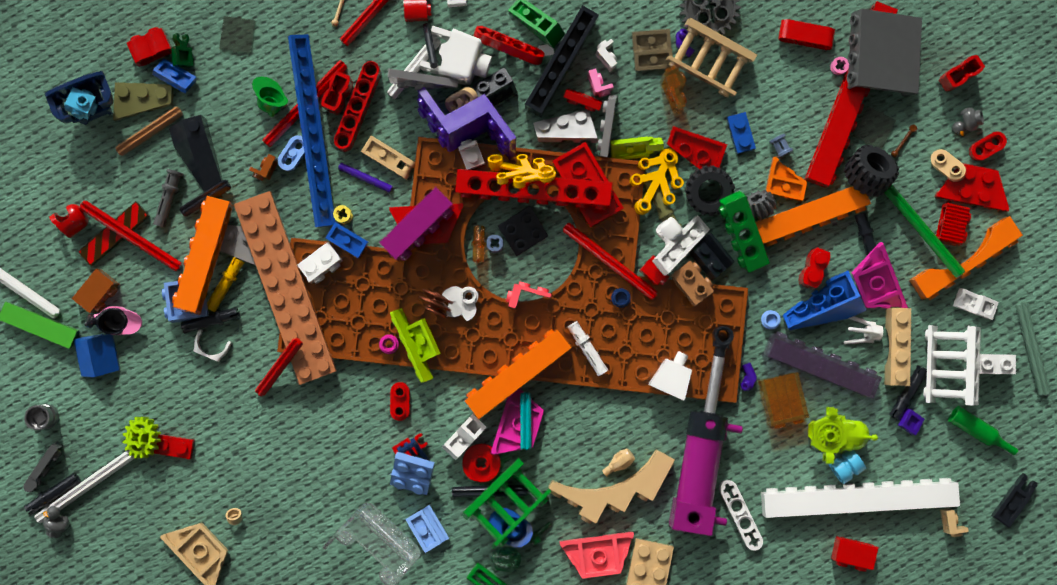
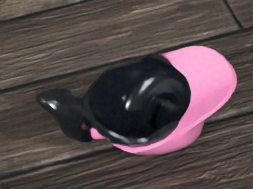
M109 306L104 308L99 314H88L84 325L88 328L96 325L105 334L124 335L137 332L142 326V319L137 313L124 307Z

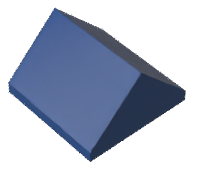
M99 334L74 339L82 377H98L120 370L113 335Z

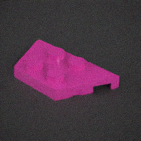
M880 242L851 272L866 308H908L885 246Z
M520 388L507 398L490 454L494 455L521 450L520 395L523 391ZM532 399L531 448H533L544 412Z

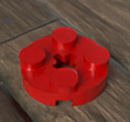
M481 443L467 449L462 460L464 473L469 479L477 482H488L498 474L501 465L499 454H490L492 446ZM478 458H480V459H484V458H485V459H486V462H485L486 467H484V468H483L482 466L477 467V465H476V464L478 463L477 459H478Z

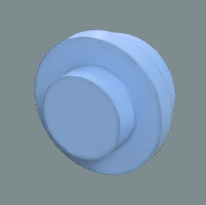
M773 310L764 312L761 317V323L766 329L777 328L781 321L779 314Z

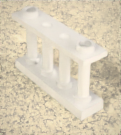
M928 325L925 333V339L928 341L927 384L923 392L926 403H935V397L963 399L965 405H979L981 327L968 326V331L938 332V326ZM937 339L965 340L967 342V350L964 352L937 351ZM937 359L964 360L967 362V368L964 371L936 370ZM936 378L964 379L966 381V389L963 391L936 389Z

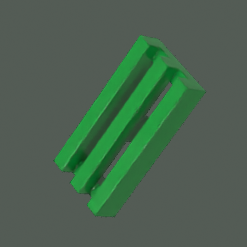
M477 562L466 577L474 585H482L472 577L474 574L488 585H495L477 571L479 568L498 584L508 585L479 562Z

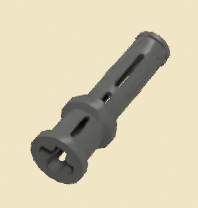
M170 169L166 170L167 177L165 183L161 186L163 193L153 222L154 225L164 228L175 193L179 192L180 178L184 175Z

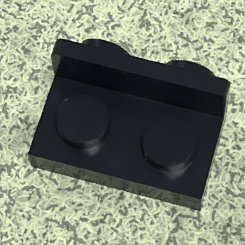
M505 68L500 69L472 86L478 97L485 94L493 106L518 93L512 78Z
M712 233L705 236L688 252L711 281L735 262Z

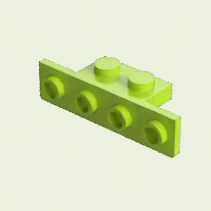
M402 308L390 312L392 323L396 326L400 341L405 346L407 356L414 366L417 378L421 383L433 379L426 360L441 353L425 318L409 325Z

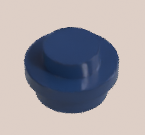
M623 288L616 289L611 295L612 303L619 308L627 306L631 299L629 292Z

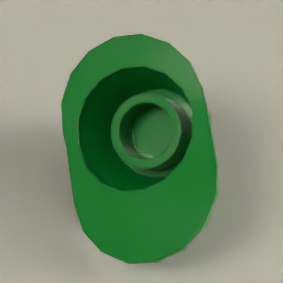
M261 76L253 80L252 87L257 96L258 108L268 113L270 117H274L288 103L282 88L276 81L268 77Z

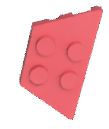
M634 532L559 542L582 579L621 574Z

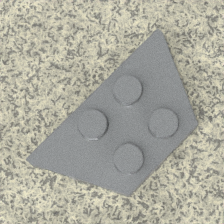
M388 69L390 83L397 84L398 88H409V86H412L418 91L423 87L434 89L456 88L458 86V79Z

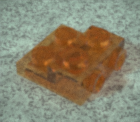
M672 66L665 70L660 83L672 112L676 116L681 114L686 107L685 103H687V100L682 92L685 87L686 77L676 66Z

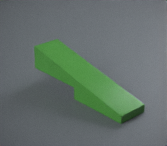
M9 302L4 303L0 312V321L68 349L72 348L74 339L79 332L75 328Z

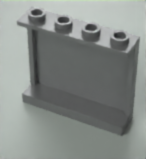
M860 9L851 13L850 50L848 55L849 70L847 74L848 89L860 87L901 93V96L907 97L918 94L922 18L868 9Z

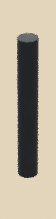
M424 23L422 27L430 67L437 68L438 63L430 24Z

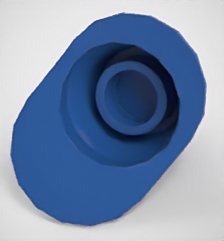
M503 508L515 521L521 517L514 511ZM495 511L490 515L489 522L503 535L510 526ZM525 518L506 536L509 539L506 542L507 545L516 548L523 547L530 542L533 529Z

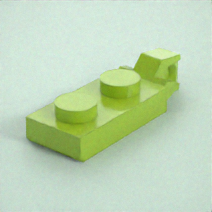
M648 136L611 140V158L632 159L650 157V154L654 153V151L664 150V143L662 138Z

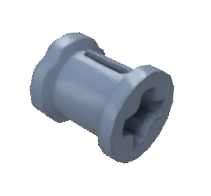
M785 133L769 141L778 153L777 158L793 151V148L789 147L785 139Z
M499 235L489 236L487 239L488 250L492 253L500 252L504 246L503 239ZM491 240H499V247L494 246L491 248Z

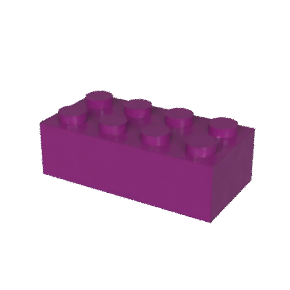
M435 187L379 243L397 261H406L412 255L411 250L415 246L419 248L426 241L425 237L429 233L433 234L439 229V223L443 219L448 220L454 214L453 209L455 207Z

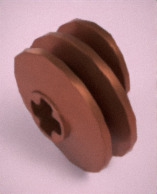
M423 289L422 292L430 298L419 296V299L426 305L425 309L447 319L448 316L440 309L451 312V309L444 302L451 304L453 302L435 291L431 292Z

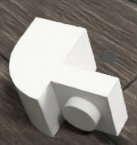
M472 414L442 448L457 460L485 430L486 426Z

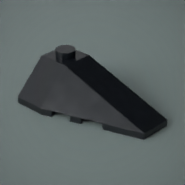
M202 115L183 119L171 126L169 131L173 146L202 190L205 192L221 182L223 179L206 118Z

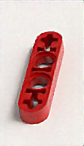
M477 26L473 35L479 38L484 45L534 65H540L545 55L539 48L484 26Z

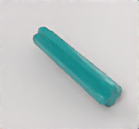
M523 392L520 395L521 450L531 449V394L528 392Z

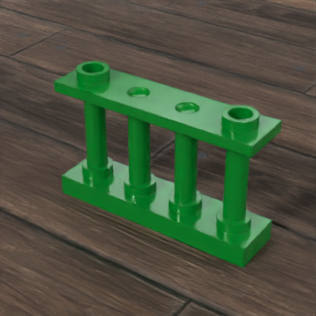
M519 458L461 514L466 521L470 517L472 519L475 518L496 540L491 546L493 549L497 545L501 548L509 540L506 536L538 505L542 507L550 499L548 497L551 493L549 489L542 494L522 473L521 467L524 463ZM511 477L517 478L537 499L530 508L508 486L509 483L507 481ZM497 490L503 491L524 513L517 521L494 499L495 496L493 494ZM484 503L486 505L489 504L510 526L503 535L480 513L481 510L479 508Z

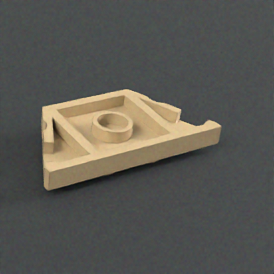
M203 523L160 536L166 545L204 585H216L228 549Z

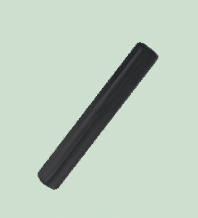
M508 485L518 496L528 495V490L523 485ZM489 486L453 487L452 497H479ZM499 490L493 494L495 497L507 496L503 491L500 492Z

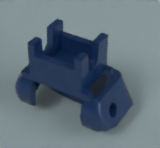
M103 71L73 79L45 93L53 116L62 123L80 122L87 125L88 122L99 117L113 114L110 106L113 105L114 101ZM72 87L81 91L83 89L90 91L96 97L95 104H98L94 115L90 114L88 120L85 118L78 119L68 114L65 110L64 102H66Z

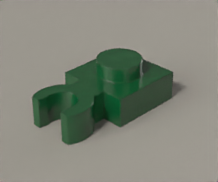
M176 33L172 37L176 46L171 47L173 66L191 68L194 65L192 48L187 47L189 36L185 34L181 40L179 33Z

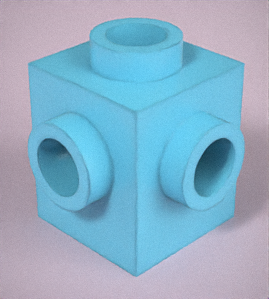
M72 87L65 102V110L78 119L85 118L88 120L90 114L94 115L98 106V104H95L96 97L90 91L84 89L81 91Z

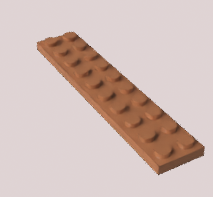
M268 191L234 204L285 347L289 345L293 338H299L303 342L302 347L291 360L299 385L336 372L335 364L302 274L297 266L298 263L272 192Z

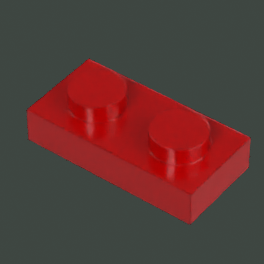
M567 88L564 94L567 102L574 105L578 103L583 104L585 109L593 112L600 110L603 103L602 100Z
M163 434L158 435L161 442H157L156 445L159 448L153 449L154 454L192 459L195 440Z

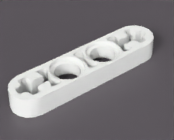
M731 480L722 481L719 485L720 494L745 545L751 550H759L763 545V539L737 485ZM725 485L733 486L731 492L734 496L737 494L738 497L731 498L728 492H724ZM740 501L742 504L741 510L733 511L731 508L732 503ZM744 518L750 520V526L747 529L740 527V521ZM751 532L755 539L758 538V541H756L757 545L749 544L751 538L748 534L745 536L744 533Z

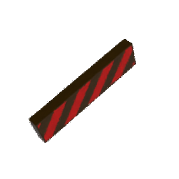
M135 201L115 220L133 231L150 215ZM105 227L78 252L90 266H93L124 238L108 227Z

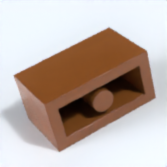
M95 269L72 297V300L89 313H99L106 306L105 301L116 294L119 283L103 270Z

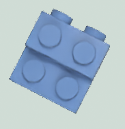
M178 281L164 283L162 297L163 300H166L167 306L164 308V315L169 322L175 323L209 316L206 298L200 315L174 308L172 298L174 293L178 291Z
M397 452L390 485L397 489L411 490L418 495H427L432 481L435 462Z

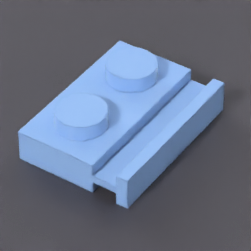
M431 505L405 519L425 553L449 539Z

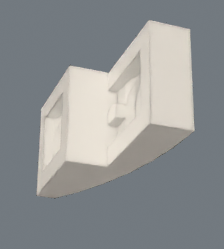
M959 288L953 306L993 320L999 302Z

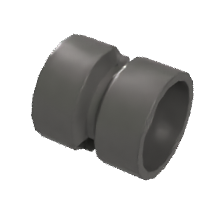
M50 404L29 407L24 415L26 425L33 430L50 429L59 420L58 410Z

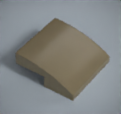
M670 29L632 32L635 71L672 68L669 66L670 62L666 61L668 56L673 57Z

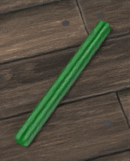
M891 185L885 192L886 196L956 278L965 273L964 268L898 190Z

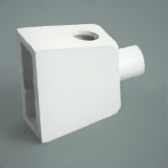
M678 351L674 361L665 359L648 385L684 400L692 373L691 369L684 367L688 355Z

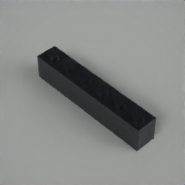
M582 5L525 103L526 110L540 118L543 116L596 25L599 14Z

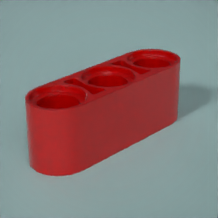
M784 19L781 20L778 40L817 49L831 50L835 29Z

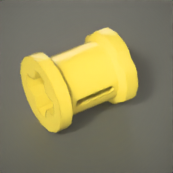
M343 205L336 207L333 212L335 220L341 224L350 223L353 218L351 210ZM345 211V213L347 214V217H346V218L343 217V218L341 219V216H339V213H340V212L343 213V212Z

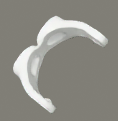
M199 329L195 337L193 352L220 362L228 353L232 342L228 341L221 353L208 355L200 347L199 339L203 330Z

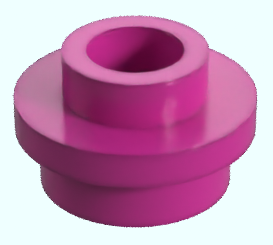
M385 335L380 339L379 347L382 352L392 354L397 351L399 342L395 336ZM389 340L393 343L391 348L386 347V342Z

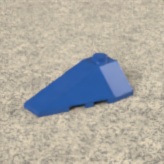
M849 271L830 278L825 282L826 286L819 292L814 290L811 293L812 297L806 302L800 301L784 313L783 317L788 329L794 330L848 319L867 311Z

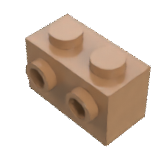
M688 261L670 277L690 303L696 306L714 292L712 289L713 284L707 277L704 279L700 274L702 270L696 262Z

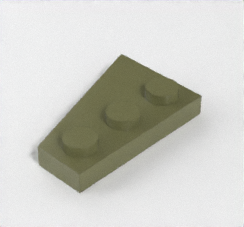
M115 82L113 120L117 121L125 117L173 105L174 87L169 84Z

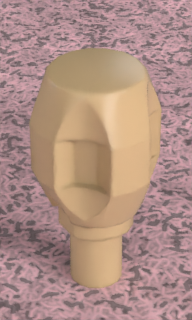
M629 449L620 450L613 456L609 466L602 471L605 476H608L612 472L625 470L632 465L635 457Z

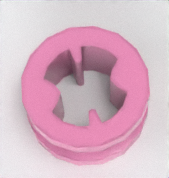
M844 57L835 58L830 65V69L835 75H842L849 68L848 60ZM837 61H839V64L841 62L844 64L842 71H840V68L836 69Z

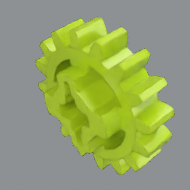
M135 417V420L129 421L130 426H125L127 433H123V436L126 437V440L122 442L127 444L125 451H130L129 456H134L136 459L149 458V455H154L153 449L159 448L156 444L161 442V439L158 438L161 432L156 430L159 425L154 424V419Z

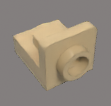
M949 508L940 509L945 533L950 534L951 537L963 536V533L969 532L967 527L957 526L958 516L954 510Z

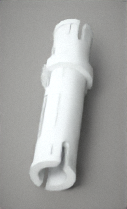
M578 321L569 325L567 328L576 340L575 344L579 345L597 375L600 376L605 373L608 368L591 344L589 335L585 334Z

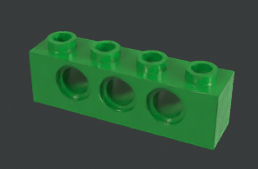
M738 191L720 199L721 207H719V212L726 219L727 224H725L727 233L732 236L733 241H731V245L734 251L738 252L739 257L737 261L739 266L750 273L770 264L746 195ZM740 212L739 217L736 218V219H733V218H734V215H735L736 213ZM746 229L745 233L740 236V232ZM752 246L751 250L749 252H746V249Z

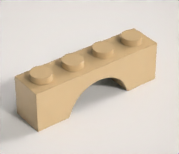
M886 308L885 328L889 336V355L885 364V385L910 386L911 308Z

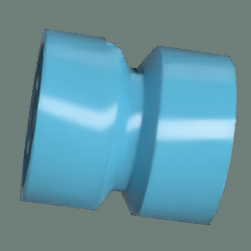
M854 450L846 451L842 454V459L836 458L834 464H829L830 469L842 484H846L853 479V474L858 475L866 470L865 464Z

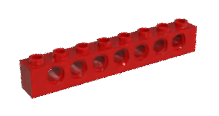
M457 169L455 192L459 193L460 197L472 198V195H479V199L491 200V196L499 197V201H510V198L518 199L517 202L529 203V200H537V204L548 205V201L556 202V206H568V203H573L578 208H587V205H595V209L606 210V206L611 207L612 182L555 177L548 183L541 182L540 180L526 182L525 187L520 188L517 193H511L510 186L513 184L514 178H510L508 183L500 184V189L497 192H493L491 185L497 181L496 175L499 174L498 172ZM475 180L481 181V187L478 190L472 188V183ZM532 185H538L539 192L536 195L529 193V188ZM552 186L558 188V194L555 197H551L548 194V190ZM576 188L578 195L573 199L569 198L567 195L568 190ZM589 190H596V199H587V192Z

